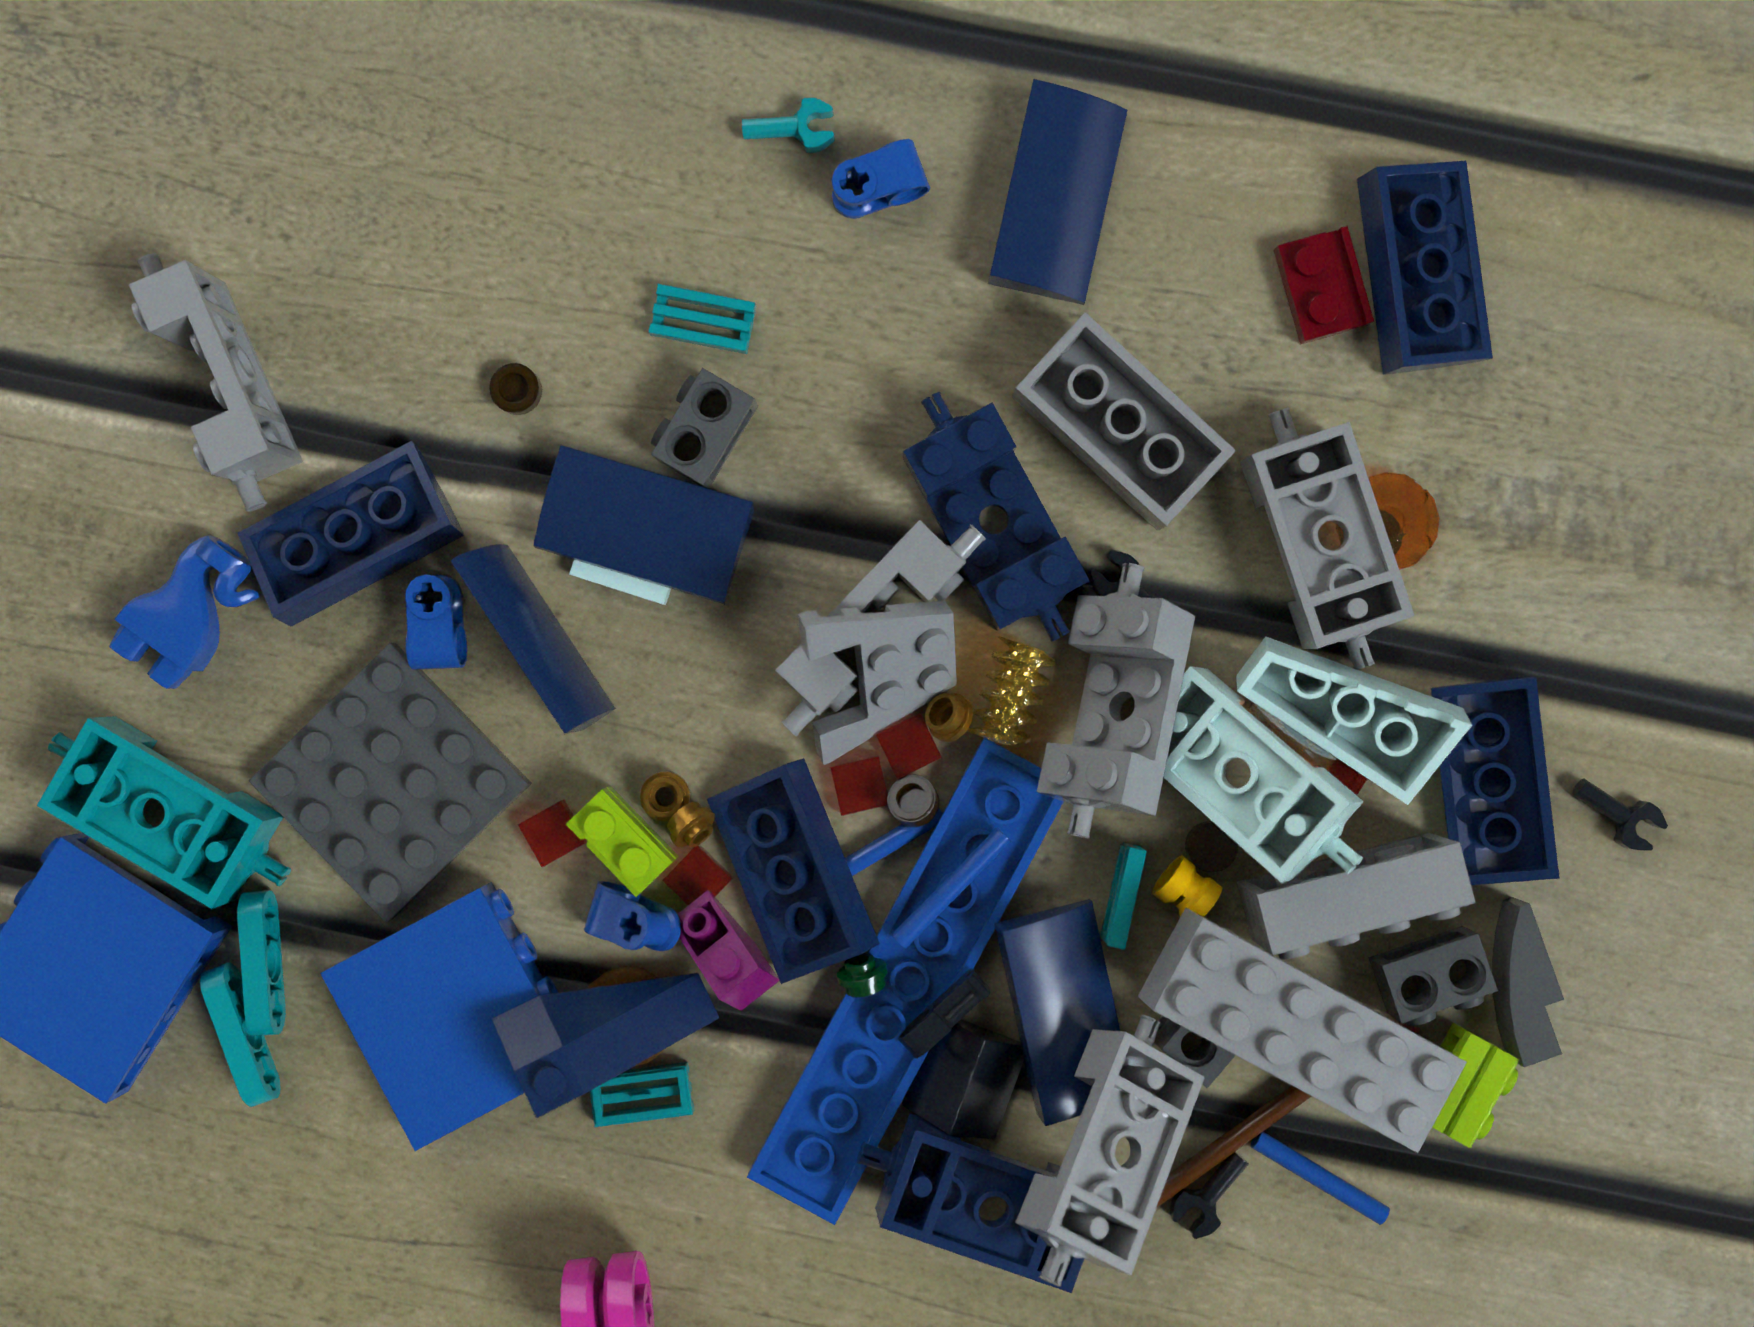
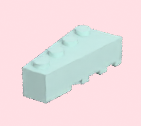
M1266 636L1236 675L1237 692L1407 805L1472 726L1462 707Z

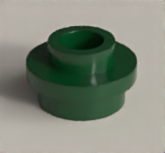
M862 953L844 962V966L837 972V979L839 985L846 989L848 996L866 997L881 991L885 987L884 977L887 975L888 969L883 959L874 958L869 953Z

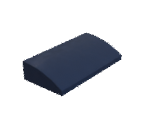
M1033 79L988 284L1076 304H1085L1127 109L1075 89Z
M1467 161L1379 166L1357 178L1383 375L1449 367L1492 359Z
M413 441L237 533L273 618L290 627L464 536L460 524L439 483Z
M561 445L543 501L533 546L543 551L725 605L754 514L753 502Z
M496 544L481 547L460 554L451 560L564 734L583 731L616 709L508 545Z
M1517 677L1430 688L1431 697L1464 708L1472 724L1439 766L1448 839L1460 842L1471 885L1560 879L1536 677Z
M804 758L784 764L707 799L712 812L715 814V821L781 984L860 955L880 944Z
M1090 899L994 923L1036 1114L1045 1126L1080 1116L1083 1112L1092 1086L1074 1077L1092 1030L1120 1031L1093 902Z

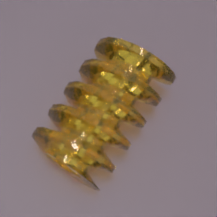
M998 636V639L1005 643L1009 650L994 651L992 653V658L1000 663L1003 669L986 672L985 676L994 682L997 687L996 689L980 690L979 695L988 701L991 706L990 708L974 709L973 714L982 720L985 725L984 727L968 728V732L1009 746L1029 744L1032 737L1020 727L1021 725H1035L1038 718L1026 708L1027 706L1043 705L1044 699L1033 691V687L1049 686L1051 681L1039 672V668L1055 667L1057 661L1043 650Z

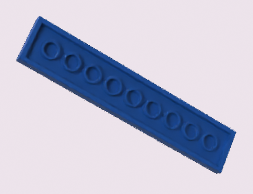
M983 737L876 935L880 944L867 951L874 958H880L886 962L888 973L884 977L885 987L881 991L866 997H850L845 992L753 1162L747 1178L833 1225L836 1224L867 1167L857 1163L861 1145L863 1142H866L869 1145L878 1146L928 1054L926 1052L921 1057L915 1059L898 1040L899 1035L970 968L974 969L995 930L994 923L1000 921L1064 802L1037 792L1041 767ZM998 827L1011 842L906 949L903 948L892 937L895 930Z

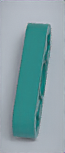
M271 890L244 892L239 898L237 920L245 1024L251 1036L278 1035L284 1028L286 1017L278 903L275 894Z
M230 962L204 971L200 977L201 992L240 1097L249 1107L278 1098L281 1090L280 1078L264 1036H251L246 1028L241 973Z

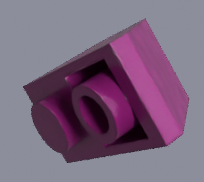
M707 890L678 913L681 922L679 938L719 1000L742 1011L780 981L754 940L710 891Z

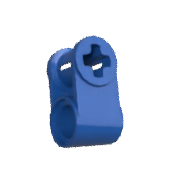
M910 139L898 140L876 151L846 160L837 166L832 177L833 205L844 217L852 219L862 218L865 215L891 206L910 203L924 196L930 190L914 142ZM854 183L857 189H862V194L854 196L851 189H846V185Z
M429 574L418 576L410 582L406 589V655L408 664L413 670L463 668L466 664L467 637L463 619V594L456 580L449 576ZM427 592H441L442 602H427Z
M599 881L584 931L589 935L621 946L623 949L637 950L645 946L655 951H667L676 945L680 937L681 922L677 912L671 907L641 895V893L635 897L624 885Z

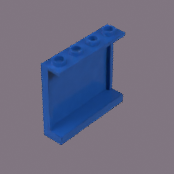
M81 832L58 837L46 847L40 858V862L43 863L35 878L28 881L19 890L14 899V904L17 907L8 921L0 925V1037L107 1104L129 1091L232 926L217 916L205 920L199 918L86 846L85 843L89 836Z
M492 882L320 973L414 1151L524 1094L492 1018L538 995L559 993L553 981L548 976L543 978L534 962L537 959V952L532 941L526 933L519 934L511 916L514 915V909L508 896L502 889L496 890Z

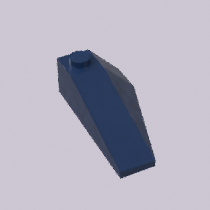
M690 973L538 995L493 1017L492 1020L537 1119L586 1094L719 1019V1016L699 973Z

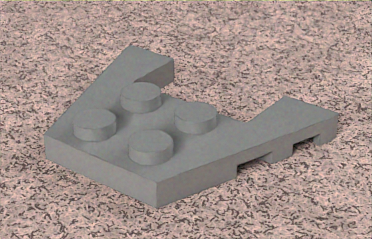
M946 601L886 605L885 612L861 614L858 607L840 609L839 616L820 617L817 611H804L797 614L802 649L809 661L852 646L855 648L860 705L812 722L816 752L823 765L833 762L927 704L936 696L957 685L954 613Z

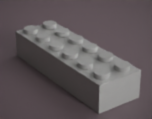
M1185 908L1137 996L1160 1015L1417 1153L1421 1149L1467 1063L1441 1046L1188 908Z

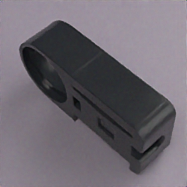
M970 968L902 1031L898 1040L915 1059L921 1057L949 1033L951 1028L980 1001L989 996V986Z

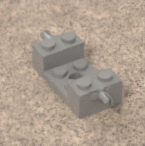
M156 253L144 255L137 262L145 278L129 284L136 301L132 304V311L136 320L146 332L155 334L168 342L175 343L190 351L195 350L203 362H208L215 378L210 381L212 392L218 403L224 409L228 408V411L191 427L197 441L193 445L195 456L205 471L210 472L212 475L229 479L233 485H236L247 512L266 506L267 502L257 482L303 462L226 283L187 260L164 269L159 255Z
M1289 407L1268 414L1278 443L1269 449L1248 456L1240 461L1255 508L1264 506L1296 599L1287 602L1302 648L1318 649L1336 642H1345L1353 668L1357 670L1365 668V666L1375 664L1365 635L1370 634L1375 629L1414 617L1415 615L1350 422L1311 435L1298 436L1289 411L1290 409ZM1325 522L1336 523L1343 531V542L1335 551L1324 548L1319 542L1318 531Z
M919 520L828 616H839V611L842 608L858 607L861 614H864L873 606L879 612L899 591V587L894 584L898 577L924 602H930L934 597L938 601H944L964 580L958 572L966 563L965 560L986 538L974 526L970 525L951 546H946ZM800 644L776 669L803 696L801 698L802 702L782 721L784 726L795 736H798V733L816 715L820 716L829 706L835 712L839 711L858 691L852 684L858 677L857 673L836 653L809 661Z
M1133 563L1122 564L1123 569L1118 592L1106 596L1078 595L1068 644L1091 654L1072 745L1047 742L1037 788L1038 793L1074 805L1067 834L1081 838H1090L1089 833L1095 808L1156 816L1195 621V615L1162 598L1139 597L1138 593L1144 567ZM1133 697L1135 701L1134 711L1130 717L1122 721L1120 717L1121 707L1128 698Z
M1141 1015L1134 1036L1123 1031L1092 1030L1074 1077L1092 1086L1065 1158L1057 1178L1035 1173L1017 1218V1224L1040 1235L1045 1243L1051 1247L1039 1277L1056 1286H1061V1281L1071 1257L1084 1258L1098 1266L1128 1275L1132 1274L1204 1081V1076L1152 1047L1158 1029L1161 1026V1022L1155 1021L1156 1019ZM1125 1137L1130 1144V1155L1128 1160L1120 1166L1115 1158V1147L1118 1141Z

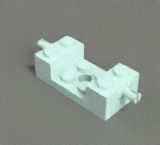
M1190 666L1183 676L1163 778L1281 883L1297 879L1313 859L1323 854L1328 855L1347 874L1351 873L1357 867L1355 865L1359 864L1363 857L1358 855L1339 837L1342 834L1346 821L1364 801L1324 767L1314 768L1248 712L1242 706L1245 700L1209 669ZM1237 757L1246 761L1251 771L1248 783L1241 788L1232 786L1226 778L1228 763Z

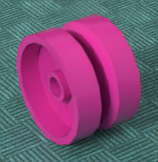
M632 1251L613 1254L606 1269H604L598 1258L595 1257L568 1260L564 1266L561 1281V1327H654L650 1277L642 1252Z

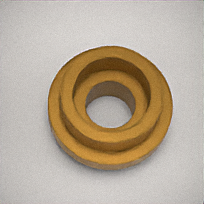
M943 693L936 696L929 703L925 713V721L931 734L943 742H952L963 736L973 718V708L970 701L957 693Z
M668 771L656 773L650 776L641 788V805L651 818L658 821H669L680 808L690 803L689 787L686 781L676 773ZM661 787H669L673 790L675 798L671 805H663L659 802L657 793Z
M698 802L686 804L668 821L667 828L671 832V841L676 847L688 845L693 848L700 845L713 831L711 825L715 820V814L709 807H702Z

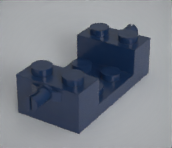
M934 393L932 400L940 414L937 412L930 397L921 401V404L926 409L935 428L926 439L903 451V460L950 546L970 525L974 526L986 538L965 560L966 563L962 567L997 631L1021 618L1038 615L1051 642L1060 638L1051 619L1055 623L1060 635H1066L1071 631L1068 630L1055 605L1068 592L1090 580L1066 536L1060 537L1014 453L1017 447L993 402L970 415L953 418L941 393ZM996 506L1006 513L1008 523L1003 532L990 534L982 529L979 523V516L985 508Z
M911 1113L907 1119L900 1141L893 1147L891 1152L863 1142L857 1157V1163L884 1172V1185L875 1206L881 1228L1072 1293L1084 1258H1070L1060 1287L1041 1279L1039 1276L1042 1273L1051 1247L1045 1243L1040 1235L1016 1223L1035 1173L1057 1178L1061 1166L1048 1162L1046 1170L963 1142L959 1136H950L922 1117ZM989 1197H1000L1006 1201L1004 1214L992 1221L983 1219L979 1215L981 1203Z

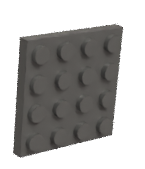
M389 643L249 780L264 798L386 923L393 920L532 784L423 670H413L410 668L406 653L396 643Z

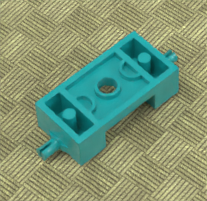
M118 717L87 718L75 741L60 732L51 740L55 743H49L48 751L57 754L64 760L37 806L207 907L213 909L235 901L247 879L255 872L272 881L278 887L288 878L286 876L290 874L291 868L267 855L269 842L283 819L279 812L243 791L227 794L153 750L157 740ZM151 798L158 800L165 810L164 820L157 827L150 825L145 820L143 814L144 806Z

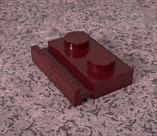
M1348 226L1341 227L1332 232H1323L1284 243L1274 249L1300 345L1348 332L1355 328L1369 326L1375 322Z

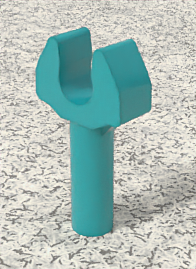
M803 98L800 109L793 116L742 119L743 139L795 137L803 143L806 153L820 152L834 143V132H813L808 128V124L813 119L833 117V107L817 98Z

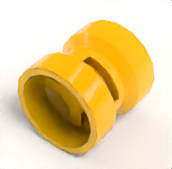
M1181 855L1161 874L1152 889V894L1164 904L1173 903L1178 908L1180 917L1185 908L1205 917L1219 899L1223 887L1211 877H1202L1197 874L1195 865L1185 856Z

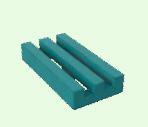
M658 284L656 291L657 300L654 303L652 312L654 315L653 321L650 323L648 332L651 336L737 353H748L757 307L755 302ZM668 300L741 313L744 314L743 320L671 307L667 306ZM667 317L741 332L740 338L737 340L663 325L664 319Z
M1126 842L1120 844L1100 933L1107 946L1125 950L1147 853V850H1144L1139 845Z
M681 1062L628 1069L591 1090L590 1097L594 1127L693 1115L695 1109L694 1101H692L691 1097L692 1086L691 1081H689V1063ZM678 1078V1083L601 1093V1087ZM680 1095L681 1101L679 1103L604 1112L603 1109L604 1104Z

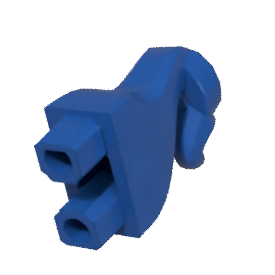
M211 535L201 537L192 542L179 556L172 575L166 584L153 592L135 597L114 618L121 626L118 628L109 647L123 658L139 662L151 646L161 655L147 674L162 687L176 689L189 677L192 671H204L218 647L220 636L219 619L210 586V571L212 568L219 571L213 589L216 600L226 607H239L260 597L259 592L252 589L237 592V587L252 570L249 560L229 544Z

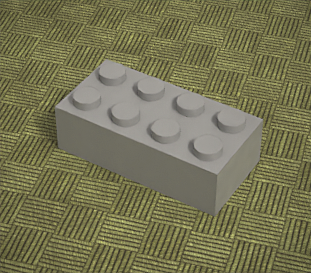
M1086 312L1019 383L1012 395L1016 402L1157 531L1166 527L1236 451Z
M1424 833L1355 851L1363 859L1359 864L1355 865L1357 867L1349 874L1331 858L1311 862L1297 879L1281 883L1271 873L1238 881L1237 886L1251 939L1270 954H1278L1280 959H1292L1310 953L1309 946L1328 941L1329 946H1343L1359 941V933L1378 928L1379 933H1394L1409 928V920L1428 916L1429 920L1436 921L1458 916L1460 914L1459 907L1476 903L1460 842L1431 833Z

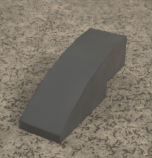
M1510 897L1502 901L1495 930L1492 974L1498 991L1492 994L1497 1026L1504 1050L1518 1058L1520 1066L1527 1067L1562 1054L1545 1006L1564 1000L1530 903Z

